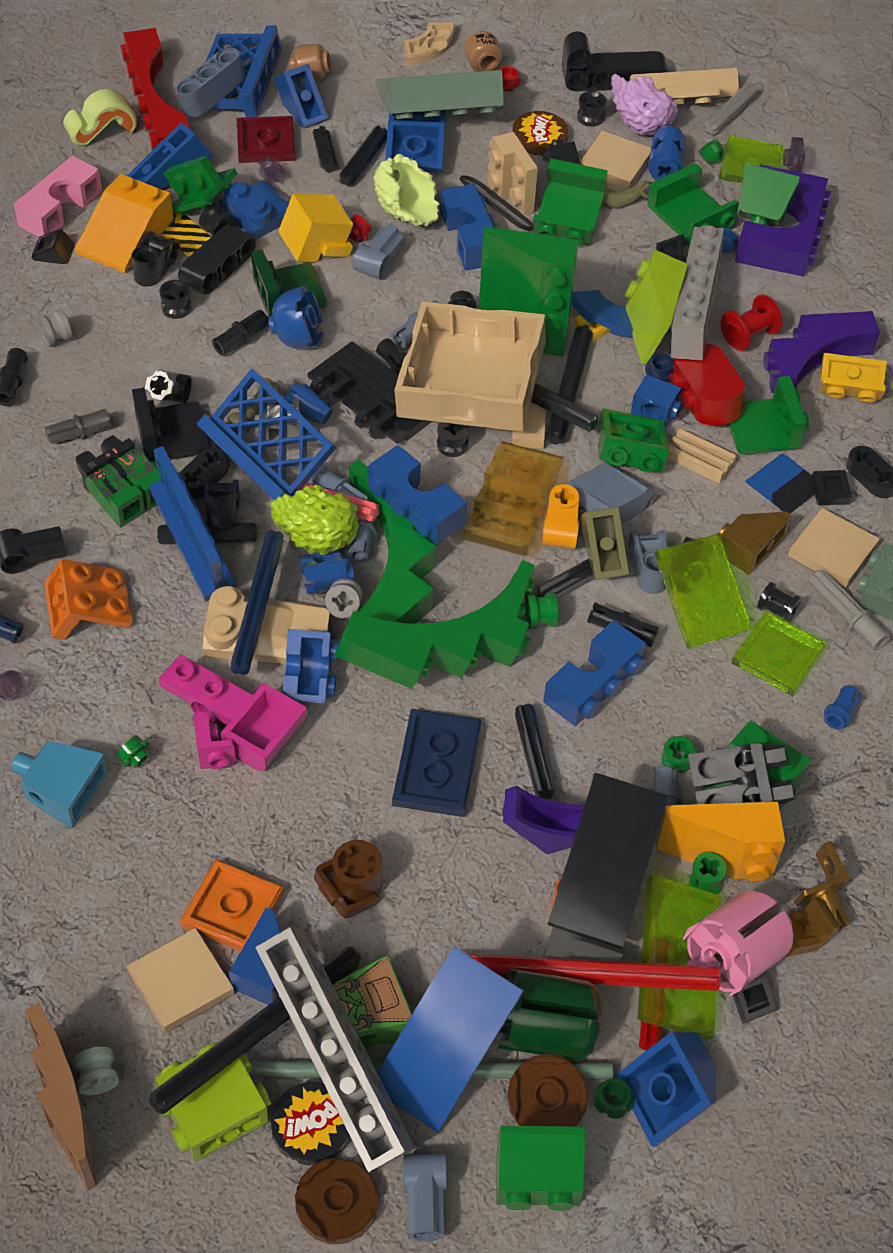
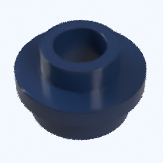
M655 354L647 361L645 373L665 382L670 381L674 360L667 354Z

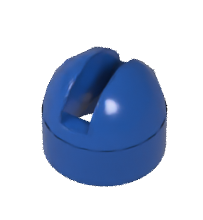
M723 227V253H731L736 248L735 244L738 243V238L733 231Z

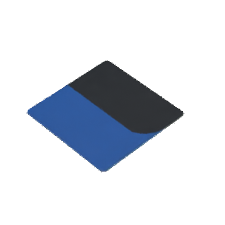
M783 453L745 481L746 484L782 512L790 514L815 495L811 481L812 475Z

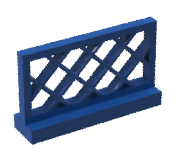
M266 25L263 34L216 35L206 61L223 49L221 47L222 44H232L227 48L241 50L243 52L240 54L242 62L248 59L252 61L243 66L246 76L245 80L210 109H244L246 117H257L282 50L277 25ZM251 44H258L250 49L247 48ZM236 93L239 95L238 99H226Z
M254 369L247 373L211 417L204 414L197 423L272 499H277L278 496L283 497L284 493L294 496L295 492L305 486L337 448ZM256 381L260 384V398L247 400V390ZM279 402V417L267 419V404ZM259 405V420L247 421V407ZM239 408V423L227 424L223 419L231 409ZM299 421L300 436L287 438V423ZM279 424V439L266 441L267 426ZM259 427L258 442L247 443L246 428ZM320 441L324 445L316 456L307 457V442ZM299 443V459L286 460L287 445ZM279 446L278 461L267 463L266 448ZM299 465V476L290 485L286 481V467Z
M163 446L154 449L159 481L149 485L150 493L206 602L210 600L212 593L216 589L225 586L236 588V582L180 472H176Z

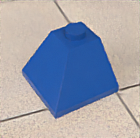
M670 1032L615 1075L616 1079L624 1081L629 1086L634 1097L632 1110L652 1147H657L715 1104L717 1067L700 1036L695 1032Z

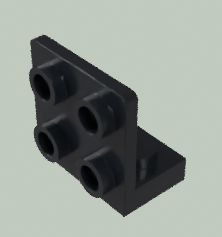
M145 387L132 389L142 448L150 462L155 461L154 449L161 446L164 447L169 459L199 454L202 450L209 447L206 433L197 425L198 421L202 418L199 402L193 401L155 408L154 400H147Z

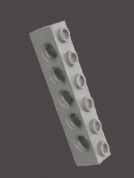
M709 225L694 227L686 261L688 265L672 323L671 358L703 360L723 260L724 228H715Z
M289 927L256 946L255 948L367 1171L371 1172L415 1149L416 1147L305 930L303 928Z

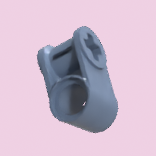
M659 530L657 534L638 535L636 532H631L629 534V554L634 564L640 589L649 594L663 592L667 587L671 568V558L665 531Z

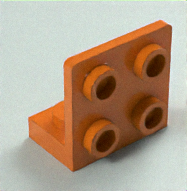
M61 558L44 582L52 638L65 640L73 628L78 626L80 620L129 628L133 623L125 576L122 570Z

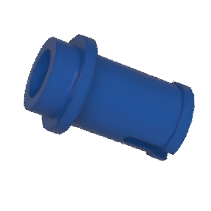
M849 685L843 686L833 704L826 706L824 721L829 727L839 730L850 724L852 720L851 714L862 700L861 693H858L852 699L858 691L857 688Z

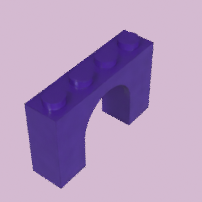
M760 164V167L800 177L799 187L786 212L793 216L800 224L793 227L779 228L744 221L735 262L804 277L807 265H814L817 249L812 248V246L818 247L822 229L816 227H823L827 211L821 209V207L827 209L831 191L826 190L828 178Z

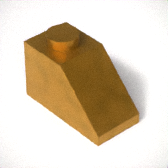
M788 512L740 514L731 524L726 523L721 528L717 536V540L720 541L717 555L750 575L786 536L792 515Z

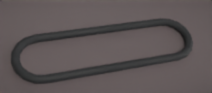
M467 175L460 176V181L463 185H470L466 180L477 184L529 226L519 223L484 196L485 202L511 223L521 229L533 231V223L487 186L473 177Z

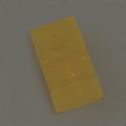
M502 441L485 472L484 483L475 499L473 512L464 527L462 539L527 556L547 508L550 492L555 486L564 457Z

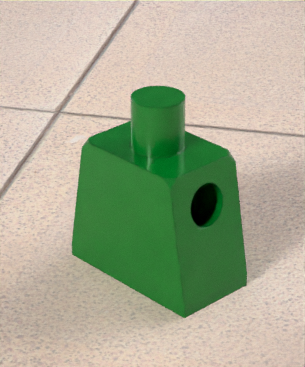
M746 163L740 201V216L750 218L749 222L763 225L769 223L779 226L799 187L800 177Z

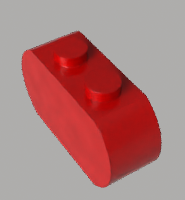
M706 344L703 360L674 358L670 382L681 387L680 396L682 397L684 408L691 411L696 421L706 425L720 426L732 423L742 415L744 411L743 395L745 383L720 347Z

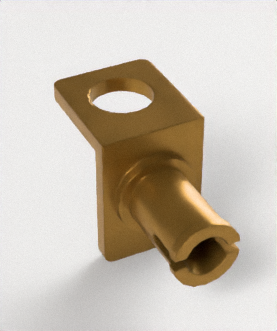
M828 841L816 853V857L828 881L802 891L794 900V904L798 907L811 902L813 899H821L837 923L838 930L850 925L852 921L836 893L850 880V877L832 842ZM828 856L833 862L835 872L830 867Z

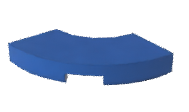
M599 290L573 292L572 306L584 319L591 324L595 321L611 329L610 333L633 338V327L625 307L612 303Z

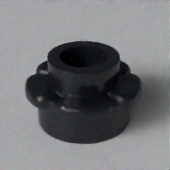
M468 291L454 292L447 303L474 309L477 306L474 296Z

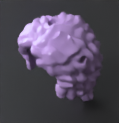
M614 74L612 76L611 85L613 88L611 93L614 95L613 101L617 104L616 109L620 111L619 115L623 119V124L630 126L631 131L640 135L648 134L651 136L660 128L672 125L675 117H677V104L673 101L671 95H667L665 91H658L655 88L652 77L644 78L639 76L637 79L632 78L630 81H626L623 77L620 78L619 75Z

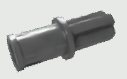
M104 408L82 416L74 414L73 419L46 426L45 434L50 444L76 437L84 439V435L110 429L111 422L107 410Z

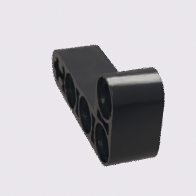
M579 31L568 34L564 40L561 65L565 85L571 91L612 90L611 78L614 74L619 75L620 78L623 77L626 81H630V76L633 74L669 72L666 57L659 51L591 53L588 37L585 33Z

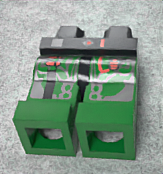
M112 435L101 444L103 454L95 457L90 451H85L76 456V465L82 475L84 488L92 494L121 528L144 514V507L149 511L157 506L153 497L150 496L149 485L159 481L157 468L140 449L135 448V443L130 438L122 442ZM131 504L132 509L128 513L123 514V509Z

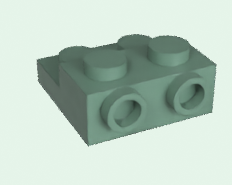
M884 543L881 551L873 550L867 568L872 570L870 575L863 573L856 592L862 594L858 604L862 609L869 610L871 613L893 621V546Z

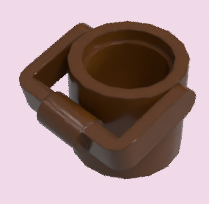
M351 840L343 843L336 850L333 859L318 865L314 874V880L319 886L318 889L328 903L335 907L342 917L351 918L375 906L381 899L378 895L382 888V857L379 850L373 844L364 840ZM333 871L334 884L325 874Z

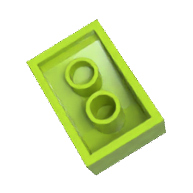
M655 249L648 260L643 258L636 272L638 279L630 281L624 294L628 298L626 311L633 327V339L640 361L645 365L652 357L672 323L688 265Z

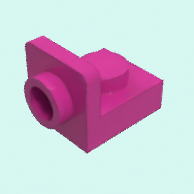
M208 712L193 713L200 769H221L227 765L236 764L234 740L219 741L217 725H209Z

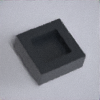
M846 470L813 472L811 481L817 505L849 504L852 495Z

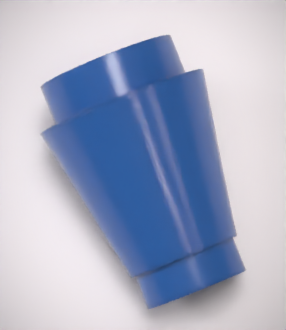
M298 382L294 383L285 396V399L290 404H292V399H299L300 413L304 417L321 424H325L333 412V408L306 383L303 385Z

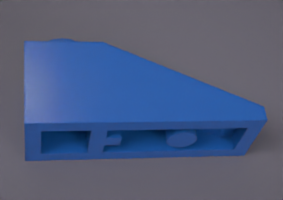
M181 122L127 176L161 189L170 185L163 174L170 166L207 156L210 160L213 155L200 139Z

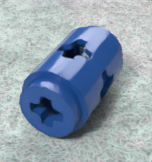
M664 126L653 136L648 168L651 176L656 181L683 169L686 138L677 127Z

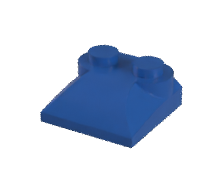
M266 180L250 186L240 182L233 183L224 191V198L219 200V205L225 210V213L231 214L236 219L237 225L242 230L254 236L257 240L281 226L290 201Z

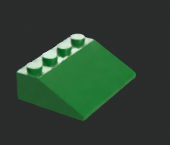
M484 226L479 309L545 314L546 342L543 353L564 356L569 330L579 239Z

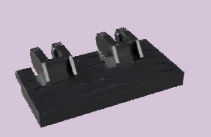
M352 341L307 373L308 378L312 380L310 388L319 395L327 390L323 400L329 406L342 399V403L357 414L354 421L357 427L360 429L364 428L374 421L368 432L374 439H378L388 432V438L398 444L404 439L408 441L432 422L397 417L394 389L399 375Z

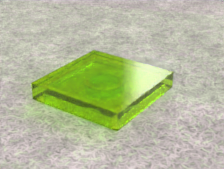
M729 135L719 179L743 184L746 163L779 168L784 145Z
M765 611L733 656L731 664L793 696L824 651L827 642Z

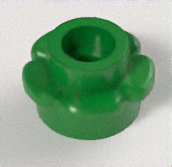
M138 735L130 738L117 753V757L123 761L122 766L129 767L132 765L134 768H138L151 754L147 750L150 742L148 740L143 741Z

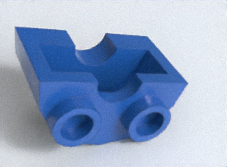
M339 550L325 555L313 553L298 556L301 573L305 575L306 583L311 582L305 584L307 595L328 591L331 585L341 578L355 580L351 562L348 561V557L341 556Z
M288 629L286 671L283 686L284 695L295 701L325 703L327 696L335 695L336 675H330L331 661H337L338 657H335L334 654L339 642L338 640H331V632Z

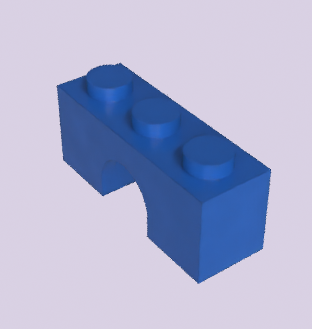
M475 184L441 189L440 213L447 230H457L456 251L464 270L481 268L484 226L495 228L493 216L486 211L484 196L479 195Z
M396 445L368 465V487L376 497H381L391 505L398 516L405 517L412 523L419 534L424 537L427 536L437 545L466 524L467 501L445 483L431 491L415 489L420 485L421 463L402 447Z
M613 620L591 640L588 661L599 669L583 671L570 662L566 663L546 682L543 703L575 727L584 718L590 719L598 711L601 702L607 696L611 698L617 694L623 685V681L629 675L635 676L640 672L645 664L643 657L646 643Z

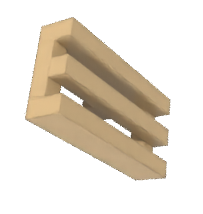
M681 428L677 431L676 437L674 436L671 439L670 445L668 444L669 452L667 459L719 484L735 463V454Z

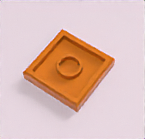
M215 859L180 919V925L189 931L196 928L201 936L241 952L265 908L267 907L274 912L284 894V888L276 883Z

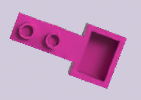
M181 654L159 677L160 687L190 703L194 713L208 712L209 723L214 724L219 720L227 726L220 733L221 740H234L236 759L259 771L266 769L308 717L306 706L265 683H262L252 695Z

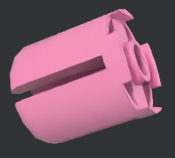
M743 891L688 928L683 937V941L687 939V949L690 960L686 962V965L720 968L721 985L719 990L732 992L728 995L731 996L741 991L789 953L794 940L792 920L786 910H783L744 938L761 922L760 919L777 906L778 901L769 894ZM719 955H721L723 959L721 962H719L716 959V957Z

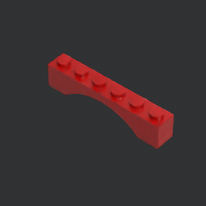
M156 28L124 32V44L120 45L123 62L126 63L128 78L131 79L134 96H137L140 114L145 113L142 115L145 131H151L148 133L151 149L153 150L181 122L189 129L190 127L186 115L163 101L153 87L155 79L164 65L162 47Z

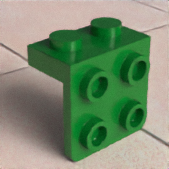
M790 376L777 378L772 399L744 401L742 415L736 421L728 424L738 453L754 454L800 449L804 433L809 429V417L807 412L802 410L800 392L798 388H794Z

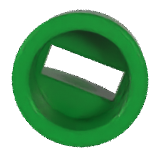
M714 139L700 148L698 152L703 160L714 164L723 157L724 151L719 140Z

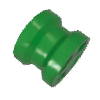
M554 592L546 593L544 597H536L534 594L526 595L525 606L527 607L525 611L529 629H535L541 624H547L549 627L558 626V605Z

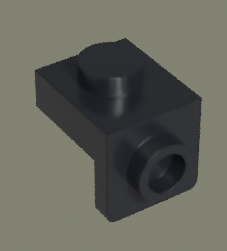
M564 140L554 141L548 145L542 154L543 161L548 160V164L550 159L580 164L575 141L565 143Z

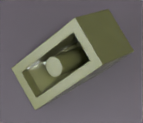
M619 507L583 513L581 521L584 540L594 579L629 575Z

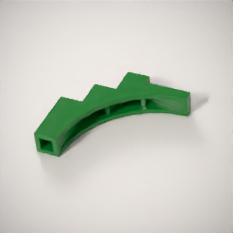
M357 460L349 466V480L352 486L367 495L370 501L379 505L380 515L376 518L384 533L388 548V561L381 581L369 600L357 612L381 620L415 624L433 610L434 589L423 577L436 567L437 546L427 536L424 537L419 534L415 526L405 517L398 516L391 505L381 497H376L368 487V467Z
M522 559L509 584L496 598L482 608L456 619L437 623L406 624L381 620L353 610L334 656L410 689H413L419 677L422 679L427 677L431 665L462 678L468 666L475 668L480 655L510 667L516 656L523 657L530 638L525 636L529 623L522 620L527 607L522 604L524 597L526 598V595L531 594L536 580L532 579L531 575L535 565Z

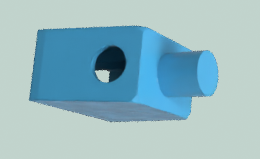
M52 741L45 743L37 757L19 752L14 758L11 768L13 773L23 776L21 784L25 798L71 828L75 826L108 774L104 754Z

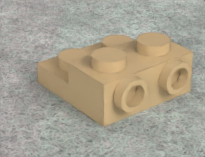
M514 132L492 137L489 143L491 150L488 153L490 161L488 171L490 173L487 174L490 189L495 190L496 194L503 200L510 198L514 206L517 205L522 215L534 213L537 166Z

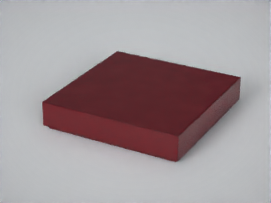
M293 116L237 118L239 163L295 161Z

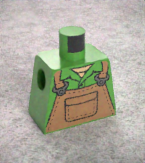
M388 956L378 959L333 984L364 1047L397 1041L412 1014Z

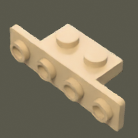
M737 68L633 74L630 76V79H637L639 76L644 78L652 77L655 88L658 91H665L667 95H671L677 105H683L684 100L694 99L695 104L711 103V98L732 97L739 90Z

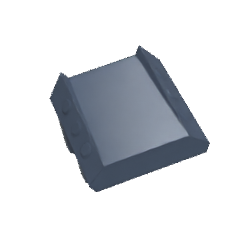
M606 462L567 483V485L574 487L579 493L578 509L590 512L619 507L621 524L640 515L654 494L653 491L618 467Z

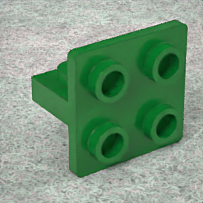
M207 156L170 166L163 174L179 197L172 204L173 214L181 212L182 215H185L195 208L199 207L200 210H203L215 202L214 196L227 190L232 185L231 180L238 174L236 169L233 168L217 173Z

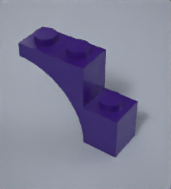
M519 786L505 789L502 811L503 823L548 855L572 847L585 805L547 800L533 795Z

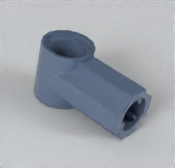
M388 224L387 227H382L368 245L361 244L353 258V269L382 280L389 271L391 259L404 244V235L399 231L398 227Z
M403 1154L404 1193H407L408 1239L417 1240L418 1242H433L444 1238L445 1208L443 1193H446L445 1154Z

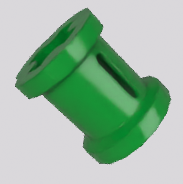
M704 852L694 859L689 889L696 897L711 899L720 893L721 883L727 871L726 863L721 856L713 852Z

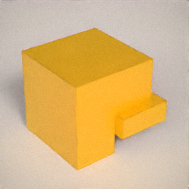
M292 194L278 232L297 262H318L321 253L323 256L349 257L353 249L348 240L353 223L333 194Z

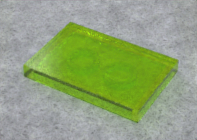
M720 533L663 548L654 553L687 650L746 633L753 629Z

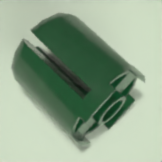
M509 969L507 977L514 978L513 984L524 992L499 1032L506 1033V1041L500 1040L497 1048L539 1055L551 1054L577 1061L587 1058L595 1048L600 1033L601 1024L597 1020L598 1016L602 1015L603 1002L598 988L585 980Z

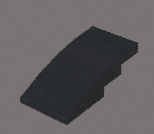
M595 772L547 925L622 949L668 795Z

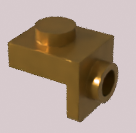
M813 899L801 912L788 914L792 920L794 940L787 957L818 951L838 931L837 923L821 899Z

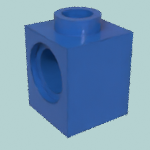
M646 374L634 393L631 414L664 420L666 428L671 419L676 420L682 409L683 402L679 401L681 387Z

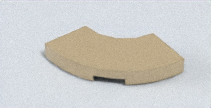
M429 22L427 30L421 36L404 40L405 65L425 63L447 51L454 39L455 22Z

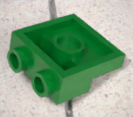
M602 408L599 418L601 430L598 442L599 460H603L613 466H633L644 472H662L669 452L664 420Z

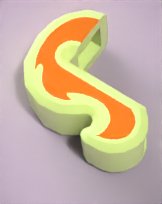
M100 89L90 94L85 100L81 113H77L75 109L70 110L65 116L63 124L71 141L75 145L84 146L88 145L114 119L129 132L133 133L137 126V117L128 100L121 93L112 89Z

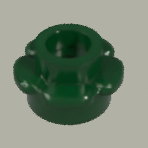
M613 1078L597 1086L595 1090L597 1096L594 1098V1105L600 1113H606L611 1119L622 1118L626 1111L632 1109L634 1097L629 1086L624 1081ZM610 1097H616L617 1102H611Z

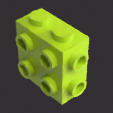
M217 1043L205 1046L198 1052L197 1056L184 1063L175 1062L167 1066L159 1076L155 1077L157 1088ZM245 1053L167 1113L161 1114L163 1118L170 1115L176 1128L171 1130L176 1145L181 1153L188 1150L194 1162L269 1123L267 1107L271 1105V1101L261 1083L254 1085L248 1073L252 1071V1067Z

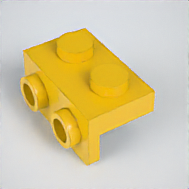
M824 353L818 392L826 393V396L830 398L857 397V400L866 403L881 400L886 391L884 380L887 361Z

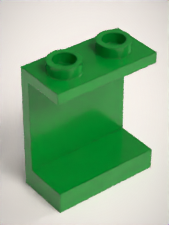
M550 159L547 186L538 215L534 214L533 233L579 239V245L590 246L607 187L608 170Z
M697 163L650 183L647 206L678 235L684 234L689 245L694 227L709 225L715 228L726 227L729 229L735 225L739 201L736 199L720 206L700 188L703 169Z

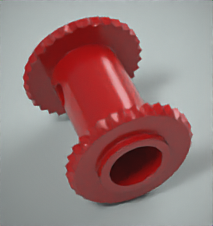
M763 294L756 296L752 309L741 315L731 310L722 315L720 322L722 334L727 343L735 350H747L751 342V336L763 330L771 335L781 331L783 325L782 313L777 303L771 297Z

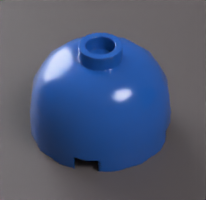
M307 286L293 288L284 292L276 299L272 309V316L269 317L271 332L277 334L280 341L287 347L296 350L319 347L322 345L324 332L317 334V323L323 322L320 308L312 291L306 292Z

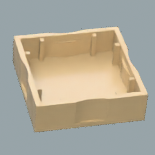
M422 301L412 331V345L404 357L394 389L397 417L523 432L546 342L545 314L508 310H480L462 305Z

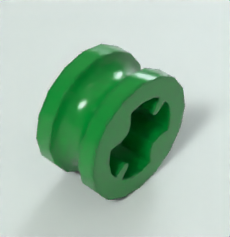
M682 736L669 738L665 742L661 756L663 765L672 767L673 770L676 769L678 773L688 771L690 769L688 754L696 753L694 744ZM677 750L684 753V756L681 755L680 759L673 757V753L676 754Z

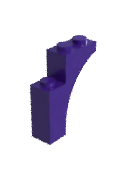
M873 311L801 315L798 328L793 330V338L771 339L769 350L763 356L764 369L770 373L769 385L771 393L774 394L777 378L783 376H790L794 388H797L805 376L822 365L824 353L845 356L873 355L880 334Z

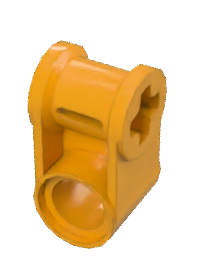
M560 484L551 490L544 521L542 545L569 549L576 548L579 520H577L579 493L574 487Z

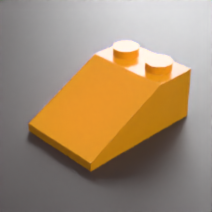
M120 174L104 190L75 247V254L126 273L133 266L132 252L143 240L145 234L148 231H153L157 236H160L174 220L171 194Z
M778 802L665 805L656 840V848L691 863L701 853L713 852L718 854L726 863L727 871L725 876L735 880L747 879L750 882H761L773 877L785 844Z

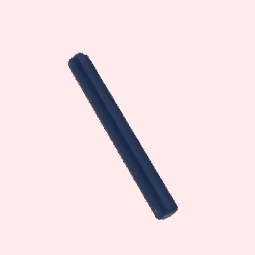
M269 530L265 534L230 663V669L234 674L246 675L250 671L284 542V535L280 531Z

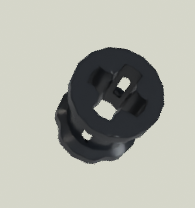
M770 582L759 598L757 609L761 611L766 609L780 616L782 622L788 624L798 610L802 597L798 595L793 597L776 588L775 583ZM773 600H777V601H779V602L785 604V606H782V605H780V604L774 602Z

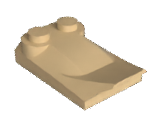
M225 586L218 588L210 597L204 625L203 657L232 659L249 597L243 596L242 592L235 587ZM268 599L252 661L286 664L288 629L327 632L330 612L327 608L313 604Z

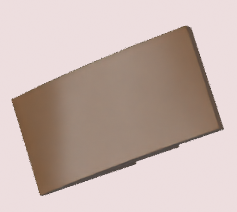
M38 1002L24 1011L37 1048L30 1051L41 1084L44 1089L36 1093V1097L47 1126L89 1191L96 1186L92 1143L83 1105L59 1038Z

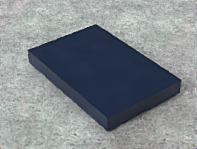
M411 709L392 798V806L464 817L480 734L481 719Z

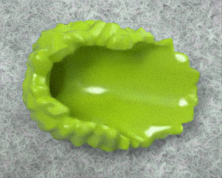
M316 484L313 487L305 486L303 490L296 491L294 496L284 493L283 497L278 496L270 504L271 517L274 519L275 525L280 527L285 534L290 535V541H294L297 547H301L309 553L318 552L321 555H325L335 550L338 551L340 548L343 549L345 545H349L356 538L357 530L360 527L358 523L359 516L357 515L358 506L351 503L350 499L344 497L343 494L337 493L332 495Z

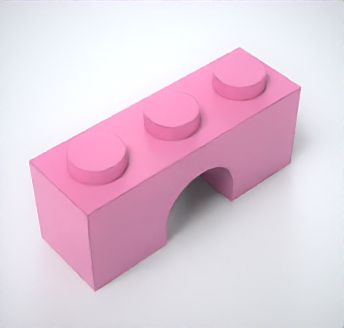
M74 156L68 158L14 203L18 226L38 237L61 228L65 224L62 203H75L84 208L102 193L99 169Z

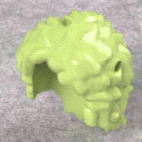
M397 154L393 159L388 158L386 161H382L375 170L373 177L375 192L377 193L379 203L386 213L392 214L396 219L400 218L402 222H409L419 227L420 225L428 226L438 219L437 213L440 211L438 209L440 203L435 201L437 191L435 188L436 183L432 181L433 176L419 168L418 163L412 160V158Z

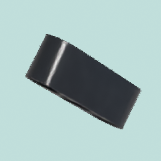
M231 224L225 225L182 263L178 272V279L200 293L208 295L251 257V252L255 251L256 238Z

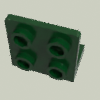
M263 249L251 252L253 280L268 318L272 316V309L278 297L288 290L301 286L308 287L306 292L312 291L320 309L327 307L326 297L310 262L275 269L273 261H267Z

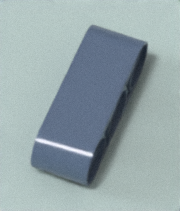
M225 48L220 50L177 85L176 90L183 113L186 116L197 117L204 114L245 80V72L237 49Z

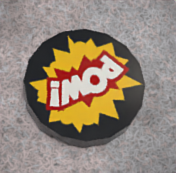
M299 1083L286 1090L274 1105L270 1118L272 1139L280 1153L287 1158L290 1157L292 1160L298 1161L299 1164L310 1166L324 1159L337 1157L345 1148L350 1135L323 1083Z

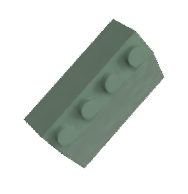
M502 70L375 79L376 87L387 113H396V119L413 118V112L423 111L424 117L441 116L440 110L451 109V115L468 114V108L479 107V113L496 112L495 106L504 105Z

